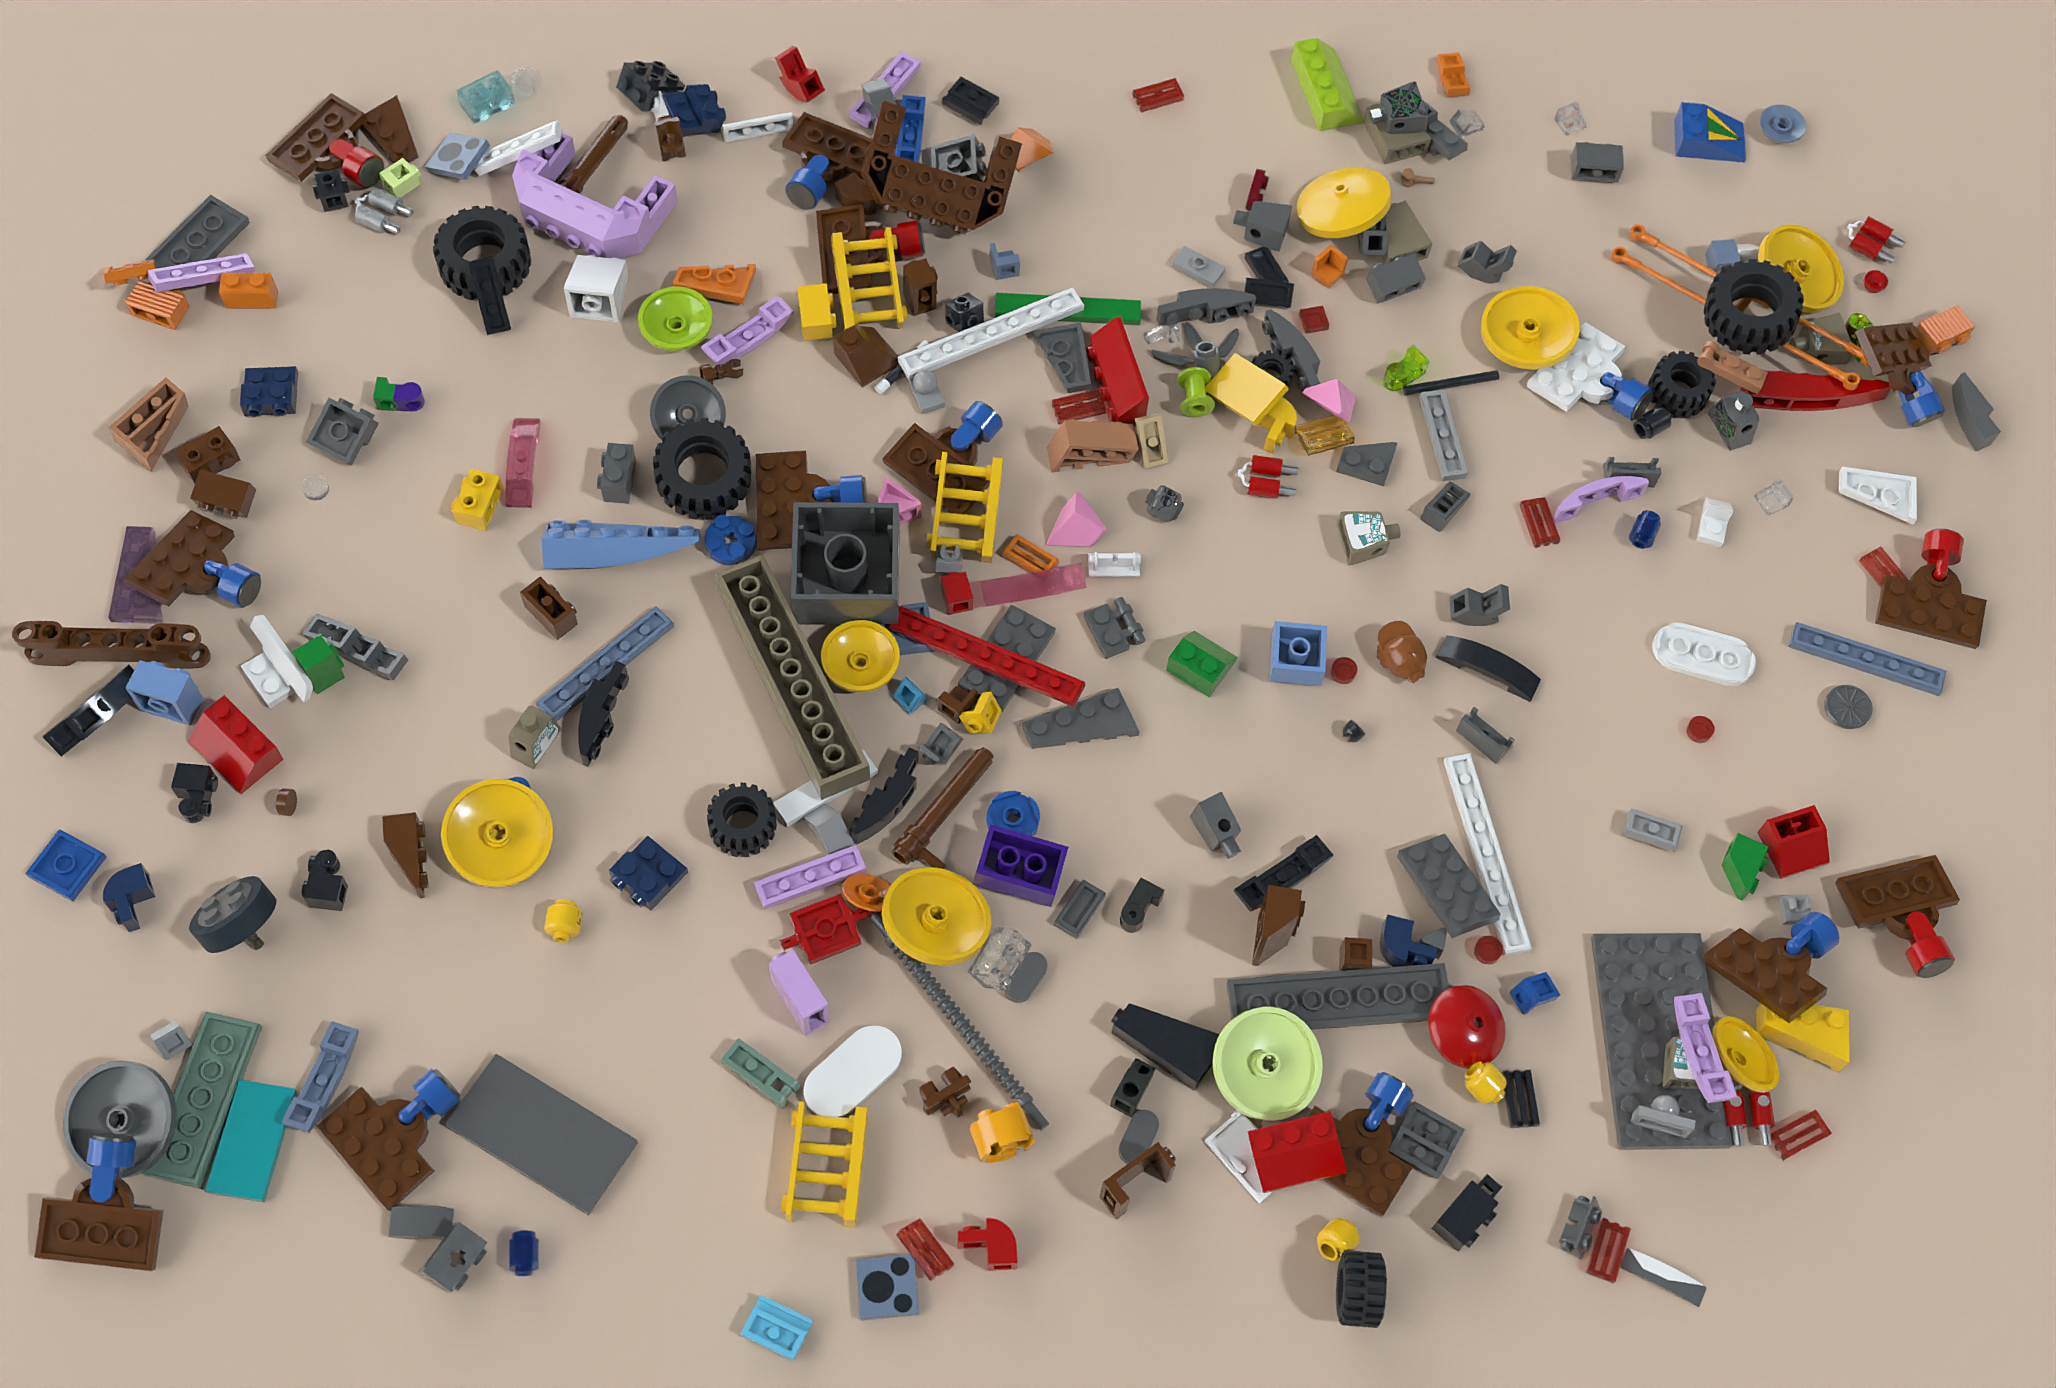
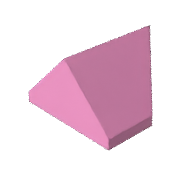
M1338 379L1305 388L1302 392L1312 402L1345 422L1349 423L1351 420L1356 396Z
M885 476L877 503H898L900 525L921 517L920 500Z
M1076 492L1062 508L1046 545L1090 547L1097 542L1107 528L1082 494Z

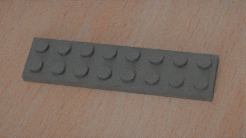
M1445 963L1228 979L1226 983L1231 1020L1251 1009L1275 1007L1293 1013L1304 1021L1311 1030L1428 1021L1433 1002L1443 991L1449 989Z

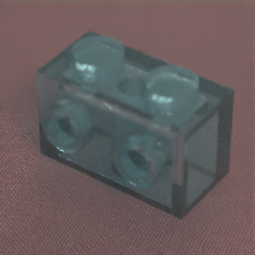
M498 70L456 90L460 106L474 124L486 120L490 116L506 110L515 104L512 88Z

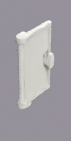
M1235 1110L1230 1119L1204 1142L1260 1204L1274 1191L1263 1193L1247 1131L1258 1128L1247 1116Z

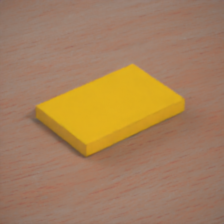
M1234 353L1205 386V391L1207 395L1257 426L1288 391V387L1283 382Z

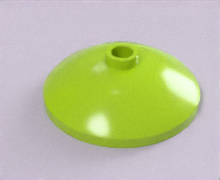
M667 287L654 292L643 302L638 314V323L644 338L655 347L668 351H681L696 346L706 338L712 327L713 316L708 301L700 293L686 287Z

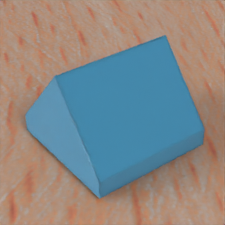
M904 677L892 696L910 714L927 701L925 694L908 677Z

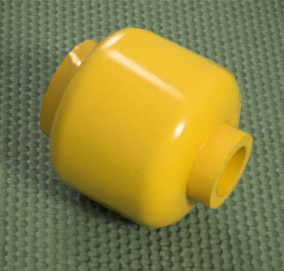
M557 900L555 904L550 905L547 909L544 930L548 935L552 936L553 941L567 943L569 939L579 935L583 912L573 901Z
M1477 1062L1464 1075L1466 1078L1465 1088L1479 1103H1497L1506 1093L1504 1091L1507 1084L1506 1078L1492 1063Z
M1342 1218L1331 1220L1318 1234L1317 1243L1319 1251L1326 1259L1339 1262L1345 1250L1355 1251L1360 1244V1235L1356 1226Z

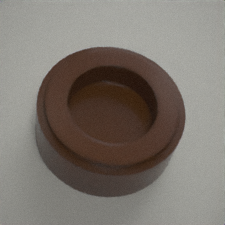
M282 788L276 797V811L279 815L292 816L297 805L296 791L294 789Z

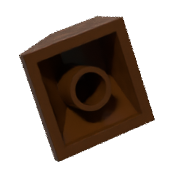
M853 325L833 337L835 356L862 388L888 373L899 364L898 355L874 327Z

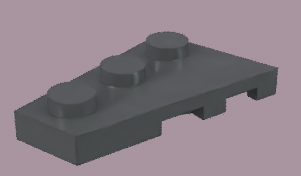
M1081 322L1033 331L1034 337L1067 393L1092 389Z

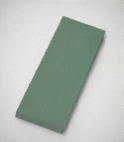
M211 1012L205 1013L173 1095L177 1109V1123L173 1139L163 1157L154 1166L143 1172L145 1176L201 1189L224 1130L239 1079L242 1080L260 1035L262 1029L260 1024Z

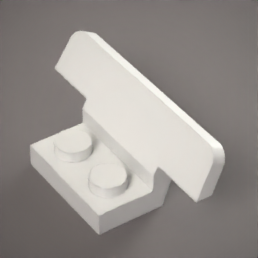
M262 614L255 616L250 628L262 643L264 652L241 665L242 670L270 709L295 693L298 694L303 703L309 700L313 690L311 680L266 617Z

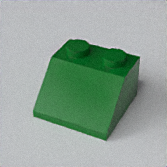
M1193 631L1183 637L1170 654L1166 671L1210 698L1238 657L1196 631Z

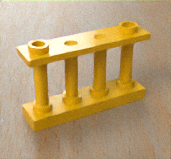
M891 227L885 228V238L853 242L843 240L842 232L832 233L831 242L844 331L853 325L859 326V323L896 319L897 329H901L904 320H907L906 306L901 305L894 250L897 249L896 235L891 234ZM886 248L888 262L853 266L850 263L846 264L845 255H848L849 252ZM890 273V286L863 289L849 287L848 278H852L853 275ZM893 295L895 309L864 313L853 311L852 302H855V299Z
M942 452L941 460H936L935 475H939L933 533H928L926 548H930L931 556L936 557L937 547H941L942 544H946V548L954 549L956 545H959L960 549L977 551V554H982V562L992 563L1003 458L993 457L992 465L979 467L947 463V452ZM946 473L986 477V480H990L989 490L984 489V492L945 488ZM943 498L983 502V505H987V514L974 516L942 512ZM940 522L980 526V529H985L984 539L979 538L978 541L939 537Z
M799 1101L798 1111L793 1110L791 1128H796L788 1195H782L781 1212H786L787 1222H793L794 1210L839 1214V1217H844V1227L856 1228L868 1119L867 1107L856 1106L855 1116L850 1115L849 1118L805 1114V1102ZM804 1126L848 1129L849 1133H853L852 1143H847L846 1146L802 1142ZM800 1154L845 1157V1160L850 1161L849 1171H843V1174L799 1170ZM797 1182L841 1185L842 1189H847L846 1200L840 1199V1202L796 1199Z

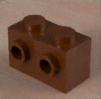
M926 258L914 260L903 265V294L914 316L937 308L938 277L934 266L930 267Z
M220 426L174 451L179 463L194 484L200 470L217 474L224 469L231 468L241 460L234 445Z
M200 470L190 499L198 505L197 508L210 513L213 512V509L222 511V515L232 519H237L238 516L247 518L256 488L250 482Z
M541 576L520 591L524 607L557 640L578 625L575 607L569 601H565L560 596L558 590L552 584H548Z

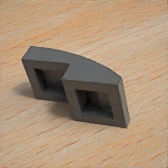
M392 1207L388 1237L418 1240L419 1237L443 1239L453 1225L454 1208Z

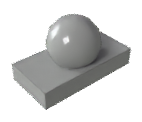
M922 370L916 373L914 378L910 380L907 378L921 414L945 407V401L937 385V378L932 371Z
M1669 1095L1656 1097L1652 1102L1651 1108L1639 1106L1632 1113L1631 1123L1634 1125L1682 1138H1687L1694 1131L1696 1121L1678 1116L1679 1104L1675 1098Z

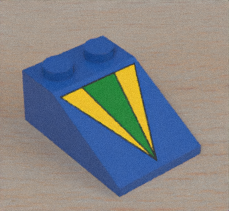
M1681 102L1674 118L1676 157L1745 163L1743 122L1706 104Z

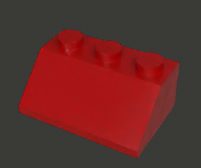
M225 695L202 713L189 739V743L240 794H243L284 760L276 745Z
M1331 1111L1247 1131L1263 1193L1347 1174Z

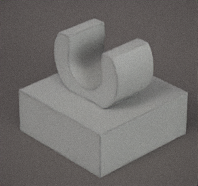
M942 544L940 552L937 554L936 572H962L963 554H960V546L956 545L954 553H947L945 550L946 544Z
M1781 895L1778 899L1783 925L1796 924L1811 913L1808 895Z
M177 1020L171 1021L169 1025L156 1030L155 1033L150 1035L166 1060L192 1046L190 1039Z

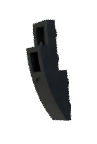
M616 661L604 682L594 678L583 702L578 727V743L582 763L586 767L590 765L592 759L596 760L598 758L604 738H608L613 731L614 723L610 712L616 705L618 693L620 690H624L629 682L626 665Z
M128 664L42 737L62 757L132 699L126 686L134 669Z
M909 747L905 755L901 754L895 764V769L897 770L893 777L889 776L883 790L875 787L872 795L867 794L861 807L863 812L860 817L856 816L849 830L852 832V840L855 844L869 839L886 827L902 811L916 790V777L912 776V773L918 764L917 750Z

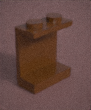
M1157 1142L1103 1181L1099 1197L1116 1220L1126 1213L1130 1200L1122 1187L1152 1165L1166 1183L1169 1182L1176 1166L1174 1163L1176 1159L1169 1148H1163Z

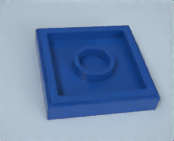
M59 829L25 874L32 880L73 902L107 856L103 852Z

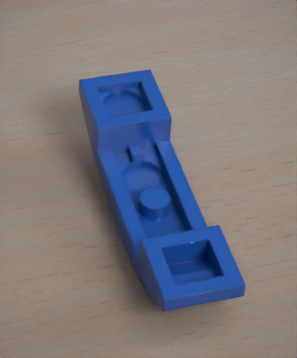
M902 95L901 106L906 107L898 137L895 156L919 163L926 97Z

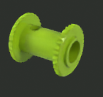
M1192 367L1183 370L1177 377L1178 385L1186 389L1187 399L1181 402L1180 409L1183 414L1189 417L1205 416L1215 407L1214 400L1207 396L1205 391L1206 384L1211 380V374L1208 370L1201 367Z

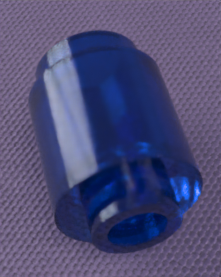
M1649 510L1642 511L1637 516L1629 534V540L1635 547L1644 549L1653 546L1661 527L1660 516Z
M521 1230L513 1232L512 1239L509 1240V1270L515 1272L516 1276H530L533 1274V1271L539 1268V1240L536 1238L534 1231Z

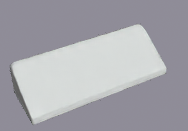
M789 112L724 124L721 128L724 141L732 142L790 131L793 127V114Z

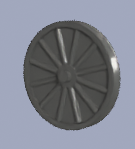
M1837 686L1829 692L1825 699V711L1828 717L1840 727L1847 729L1862 727L1872 715L1873 708L1870 698L1864 691L1855 686Z

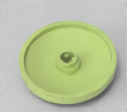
M1259 1007L1245 1011L1234 1017L1224 1027L1215 1044L1213 1071L1218 1088L1226 1101L1234 1109L1249 1118L1261 1121L1289 1118L1303 1110L1311 1102L1321 1082L1323 1062L1317 1039L1304 1021L1286 1010L1275 1007Z

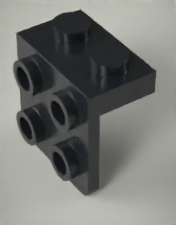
M635 61L624 62L616 88L642 112H650L656 91H684L685 84L660 61H653V63Z

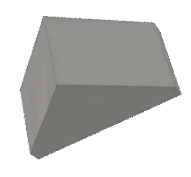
M824 803L803 816L804 821L828 855L855 845L840 813L828 804Z

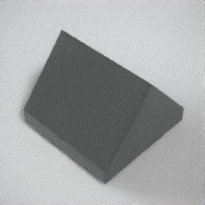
M1442 927L1423 936L1419 941L1421 944L1437 947L1435 958L1438 960L1444 951L1447 930L1445 927Z

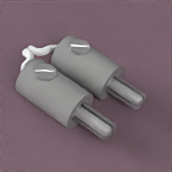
M377 187L373 188L364 197H357L355 203H357L355 220L381 233L389 230L399 234L401 227L391 223L388 215L361 205L360 201L368 198V202L371 205L394 215L401 212L411 217L414 214V209L404 205L402 198Z

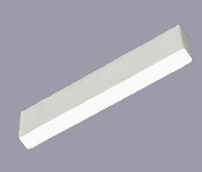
M557 120L487 150L475 166V171L481 176L518 160L523 149L534 153L560 142L562 125Z
M862 750L870 765L871 778L878 774V769L866 752ZM811 780L773 802V807H775V810L788 827L824 803L827 804L856 786L821 800Z

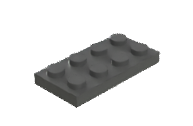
M210 194L145 261L154 259L156 268L215 259L246 228L250 221L247 216Z
M1011 604L987 639V642L1037 661L1054 636L1056 628ZM971 664L958 682V686L968 693L973 688L978 691V699L983 692H992L1002 712L1020 687L1019 684Z
M1446 834L1398 851L1397 858L1451 938L1500 919L1501 913Z

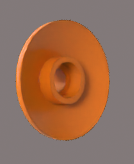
M856 874L849 876L844 881L842 891L846 899L853 905L868 911H882L884 898L891 885L874 875Z

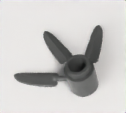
M1186 322L1184 330L1187 340L1194 350L1195 359L1151 350L1154 357L1170 364L1185 366L1187 362L1195 363L1196 367L1208 370L1212 379L1221 369L1219 357L1225 358L1231 352L1238 340L1239 330L1237 328L1234 329L1220 347L1217 348L1213 342L1203 341L1195 328Z

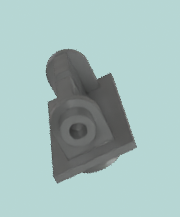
M1579 1196L1578 1199L1574 1200L1568 1220L1576 1222L1577 1225L1574 1226L1566 1223L1559 1240L1561 1250L1571 1252L1574 1249L1579 1259H1582L1584 1251L1590 1249L1593 1226L1598 1225L1601 1219L1602 1209L1599 1207L1595 1196H1593L1591 1203H1589L1590 1200L1585 1196Z

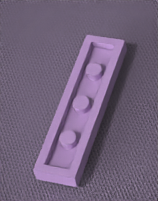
M900 52L878 79H885L895 98L921 68V62ZM862 97L850 110L849 118L869 129L872 125L871 113L865 106L864 97Z
M245 253L148 270V278L156 292H166L172 289L194 287L211 282L218 283L221 281V274L224 272L226 274L229 272H235L236 274L239 272L241 274L250 272L252 274L255 272V268Z
M857 845L761 879L754 882V885L765 910L844 881L851 875L863 874L866 872V866Z

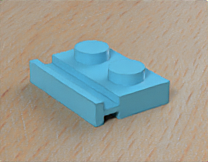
M760 1295L741 1332V1336L794 1362L813 1324V1320Z

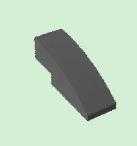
M1963 372L1952 386V399L1959 424L1967 440L1977 452L1992 445L2001 431L1989 417L1994 408L1967 374Z

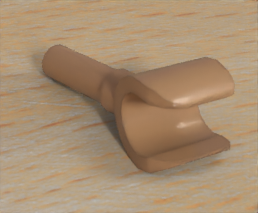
M1411 168L1404 169L1403 173L1405 176H1400L1406 187H1411L1416 183L1434 184L1435 178L1415 176Z

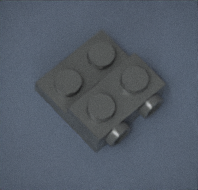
M975 134L930 147L932 167L984 182L983 176L986 175L987 167L985 162H982V157L986 156L984 144L982 142L979 143Z
M328 398L306 443L352 466L363 443L369 444L379 423L373 420L374 414L362 408L357 412L352 409L354 404L342 398H339L338 402Z

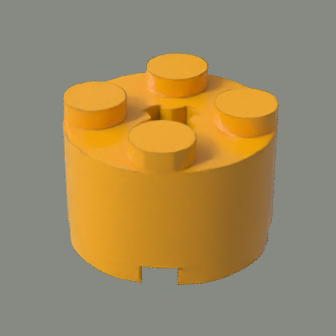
M1019 1102L1008 1104L1002 1110L994 1112V1109L984 1110L977 1115L979 1120L970 1125V1132L981 1162L985 1160L987 1163L1001 1162L1017 1156L1015 1151L1023 1147L1025 1152L1035 1144L1028 1120Z

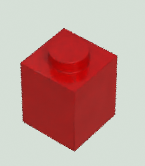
M966 571L960 573L950 572L945 576H941V592L948 615L973 610L974 598Z

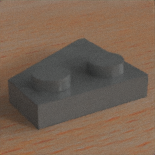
M1387 442L1346 446L1343 449L1336 472L1384 487L1398 443Z

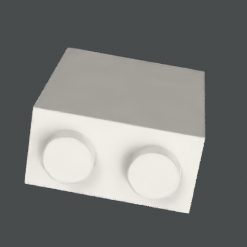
M577 255L564 286L570 317L619 322L628 279L626 260L602 258L593 255Z

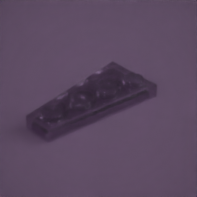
M126 527L108 615L111 622L164 623L161 611L162 603L128 587L124 581V578L157 545L156 532L153 527Z

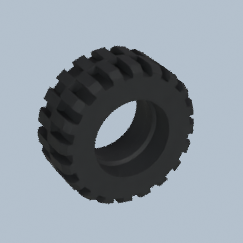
M485 205V208L472 206V209L465 210V208L459 210L455 216L452 214L446 219V224L442 223L438 228L439 233L435 234L433 240V253L440 277L447 288L452 289L453 293L459 296L463 294L464 298L470 300L477 298L468 264L469 261L463 259V256L472 248L480 245H495L502 248V251L493 258L502 295L505 294L507 296L512 293L514 287L518 288L523 283L522 278L525 279L528 276L529 267L531 266V253L527 236L522 224L512 214L508 215L507 211L500 208L494 210L493 206Z
M1749 259L1745 263L1742 260L1735 262L1734 266L1728 265L1722 269V272L1717 273L1713 283L1710 284L1703 314L1705 315V325L1709 327L1708 332L1713 338H1718V343L1722 346H1729V350L1734 352L1739 350L1747 355H1750L1751 352H1756V355L1765 354L1766 350H1769V352L1775 351L1779 348V345L1783 346L1789 341L1796 331L1803 309L1804 297L1802 292H1800L1801 287L1797 281L1794 282L1795 277L1789 271L1787 273L1784 272L1782 266L1778 264L1776 266L1771 265V262L1766 260L1757 262V259ZM1741 298L1759 299L1768 304L1774 313L1759 317L1747 315L1738 310L1733 302Z
M692 418L686 420V424L683 426L680 423L674 425L672 433L668 431L662 436V443L657 444L655 448L656 455L653 456L655 483L657 484L660 497H664V501L669 508L675 506L676 513L682 516L685 512L689 513V518L696 520L698 516H704L705 520L712 519L714 514H718V516L726 515V509L728 508L734 510L738 507V500H744L746 497L747 488H750L751 484L750 452L748 447L745 446L743 437L741 435L736 436V430L730 425L725 428L722 421L715 420L712 423L709 422L708 418H701L699 422H694ZM697 453L714 454L721 458L727 466L725 474L718 481L708 485H695L687 482L679 475L678 469L686 458Z

